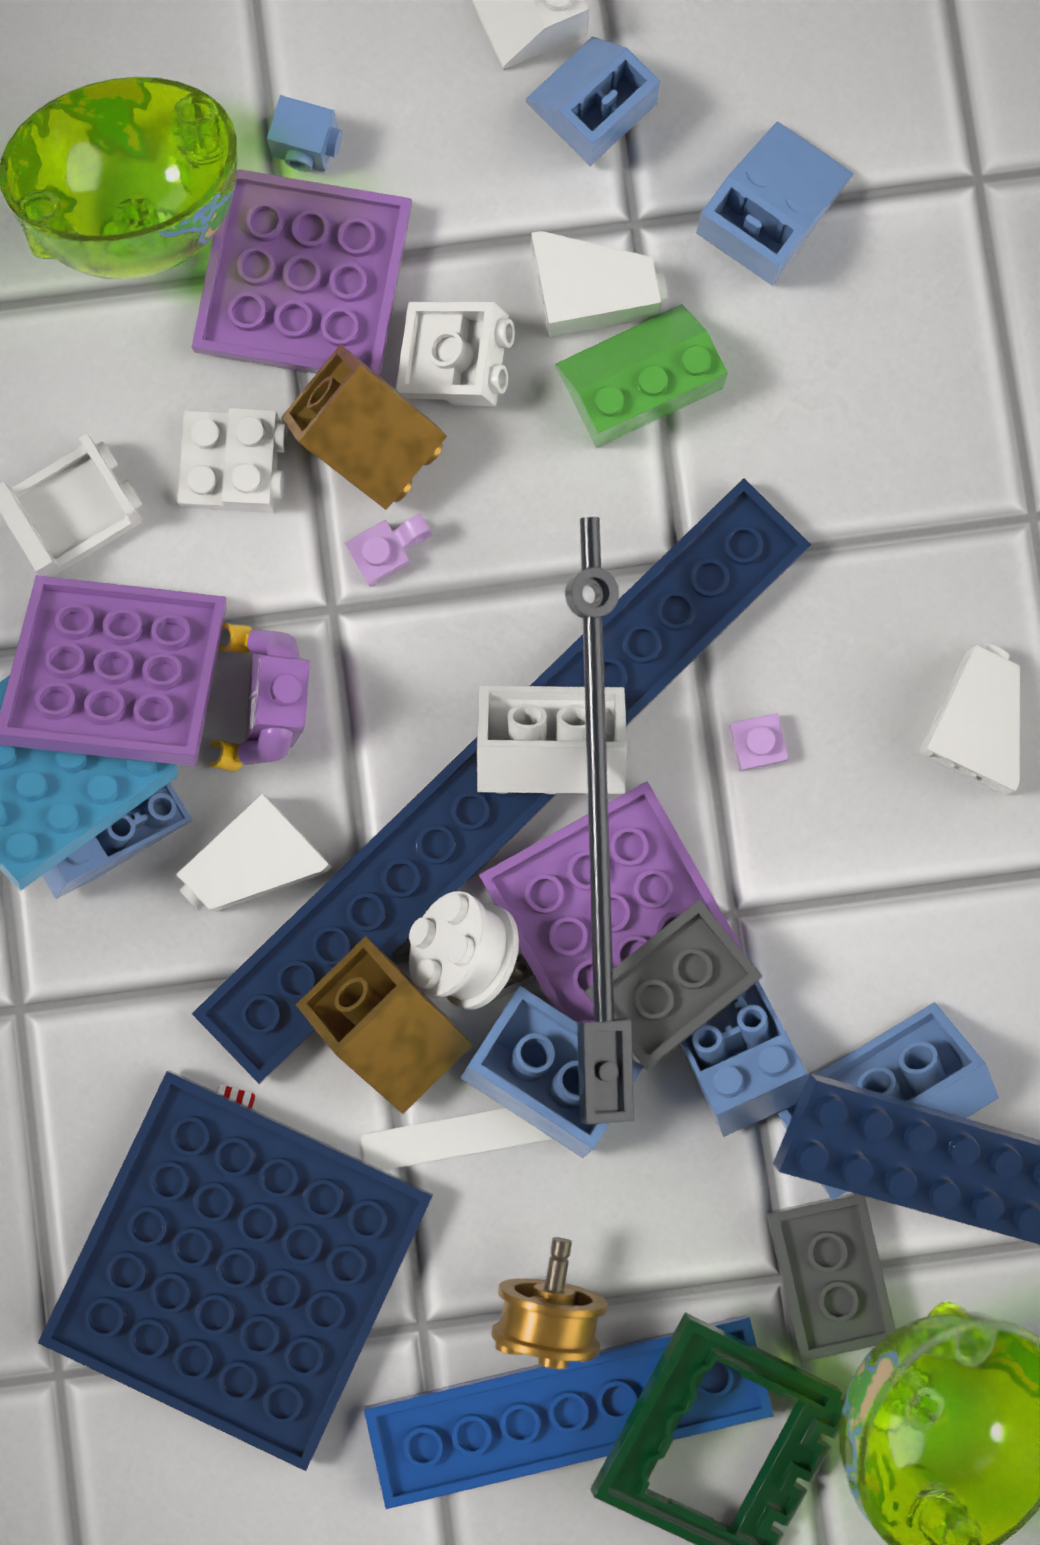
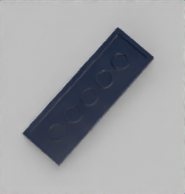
M809 1074L773 1162L778 1172L1040 1245V1140L820 1075Z

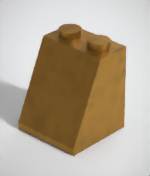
M342 344L337 347L281 417L301 445L385 510L393 502H399L407 495L412 487L413 477L423 465H430L439 456L443 448L442 442L447 437L431 419Z
M367 936L296 1004L333 1053L402 1114L420 1099L473 1046L457 1026L425 994L420 992L414 983Z

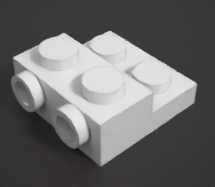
M408 302L396 391L406 399L447 400L452 405L496 406L498 394L505 393L508 386V372L505 365H502L504 348H510L515 337L514 324L511 319H508L509 315L495 302Z
M228 408V413L184 411L177 496L179 507L274 513L275 499H282L284 491L283 470H277L278 452L285 453L287 447V425L280 424L277 412Z

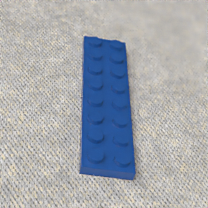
M748 1314L709 1323L757 1347L751 1319ZM674 1332L601 1349L599 1356L591 1361H568L566 1369H552L538 1364L365 1406L364 1414L385 1509L608 1456ZM716 1360L712 1370H707L696 1391L698 1394L688 1414L683 1415L672 1437L674 1440L773 1417L768 1390L740 1376L738 1370Z

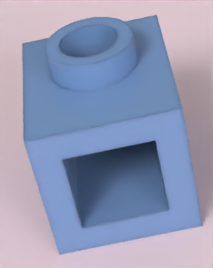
M280 95L266 139L272 157L284 160L289 167L303 172H310L312 168L325 172L329 157L336 158L339 153L343 131L338 129L334 110Z

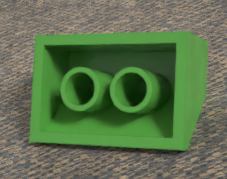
M683 304L556 363V368L596 448L723 389L728 374L707 330Z

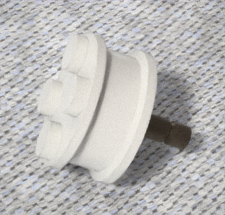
M455 891L442 896L430 906L422 918L414 922L410 929V975L416 988L423 994L434 998L446 997L457 1007L474 1010L492 1001L501 992L508 979L519 983L526 977V965L516 961L519 936L514 918L507 910L493 904L482 905L471 894Z

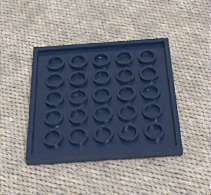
M168 1070L163 1077L38 1344L306 1471L433 1194Z

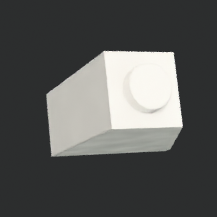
M543 231L531 233V251L549 338L647 320L659 315L661 301L667 300V287L663 272L655 273L652 257Z
M983 644L982 647L975 645L965 653L918 754L1003 795H1007L1016 791L1020 783V665L1009 661V653L999 647L990 644Z
M261 794L176 875L185 883L179 889L180 892L195 908L201 910L206 906L209 910L217 912L324 875L333 866L269 798Z

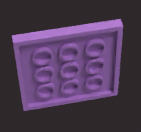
M227 167L221 200L224 196H228L230 191L233 192L235 177L236 185L229 211L213 236L192 342L194 353L317 373L337 347L342 344L380 376L411 215V198Z
M36 575L0 711V745L196 767L223 630L222 624H224L227 610L226 597Z
M648 781L608 802L613 968L699 899L743 951ZM587 814L479 874L494 904L507 910L514 918L519 936L518 947L550 1005L576 1023L577 1021L594 1020V1004L584 992L593 985L589 824Z

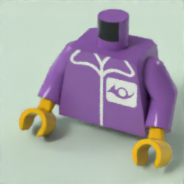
M224 623L222 624V629L229 630L230 641L227 646L220 645L219 650L243 654L249 651L253 652L245 741L236 744L221 739H214L210 743V747L219 749L221 752L217 761L209 762V766L236 772L242 764L252 765L279 761L288 754L289 748H292L297 742L305 727L310 660L299 658L297 641L288 633L261 629L252 630L247 625Z

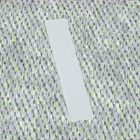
M502 1108L366 1133L361 1136L364 1162L381 1170H388L540 1142L552 1138L513 1112Z

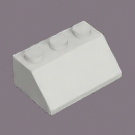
M471 0L503 70L588 35L589 8L585 0Z
M480 686L477 737V792H496L501 794L509 792L546 794L588 793L585 687ZM605 687L608 794H625L627 761L624 687Z

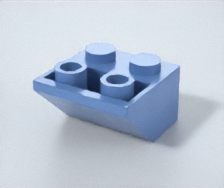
M591 37L526 98V103L591 167L657 105L660 80L628 48Z

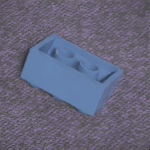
M519 986L460 1078L581 1158H584L594 1150L609 1123L586 1125L580 1122L577 1023ZM632 1059L634 1084L644 1066Z

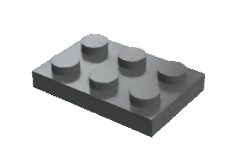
M699 899L613 968L614 1019L626 1018L631 1020L632 1053L644 1068L649 1070L762 979L763 976ZM592 985L584 992L594 1004Z
M851 1193L839 1196L834 1200L828 1198L766 1212L797 1352L801 1362L898 1341L865 1196Z

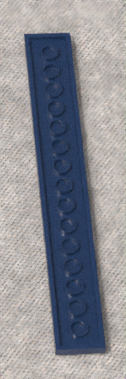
M745 478L624 593L609 614L603 616L605 687H624L626 727L811 546ZM583 634L530 686L585 687ZM476 737L219 986L192 1015L258 1084H261L315 1031L296 1004L365 936L390 958L409 939L410 929L414 922L422 918L434 902L448 893L459 891L557 794L477 792Z

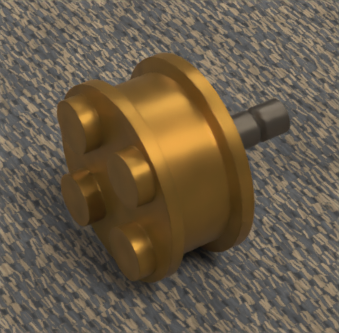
M561 1237L552 1238L550 1250L552 1256L549 1257L546 1280L517 1278L508 1279L499 1284L498 1295L504 1300L501 1321L492 1326L491 1337L496 1341V1350L506 1354H527L538 1357V1364L552 1369H566L568 1361H591L599 1356L601 1344L595 1338L598 1317L606 1313L608 1302L602 1296L592 1291L565 1284L569 1264L567 1258L570 1257L572 1246L571 1240Z

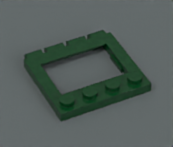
M685 1312L590 1490L594 1498L695 1545H779L784 1533L772 1524L775 1521L787 1527L790 1525L807 1493V1489L796 1482L797 1478L799 1477L812 1483L831 1448L828 1443L819 1438L821 1433L836 1439L848 1417V1410L846 1416L842 1412L845 1401L840 1398L843 1393L837 1386ZM716 1360L738 1370L740 1376L781 1396L787 1394L798 1399L730 1527L674 1499H669L648 1489L650 1485L648 1480L658 1461L664 1459L674 1440L672 1437L683 1415L688 1414L698 1396L696 1391L707 1370H712Z

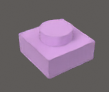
M778 713L738 721L729 725L740 772L788 760Z

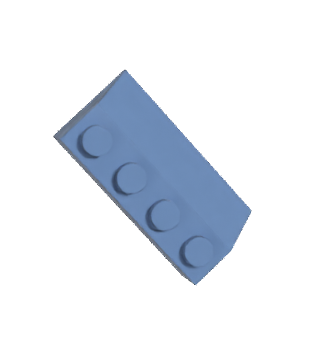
M935 1002L816 1074L963 1118H968L999 1098L986 1063ZM797 1104L776 1113L786 1130ZM821 1184L831 1200L847 1192Z

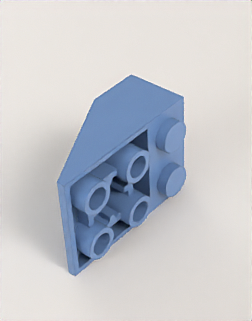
M777 121L728 175L700 214L696 234L773 286L854 173Z
M169 782L47 871L42 877L55 899L97 879L190 823L192 819Z
M759 981L680 1044L723 1137L797 1104L808 1079V1074Z

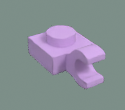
M420 513L405 521L395 531H392L387 521L384 520L347 541L345 545L366 582L371 587L411 564L404 551L423 542L433 534Z

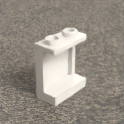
M87 433L79 437L82 443L80 447L14 487L10 488L4 482L0 483V514L31 565L40 576L54 577L143 523L136 508L143 505L141 499L128 480L120 484L111 470L119 465L104 440L95 444Z

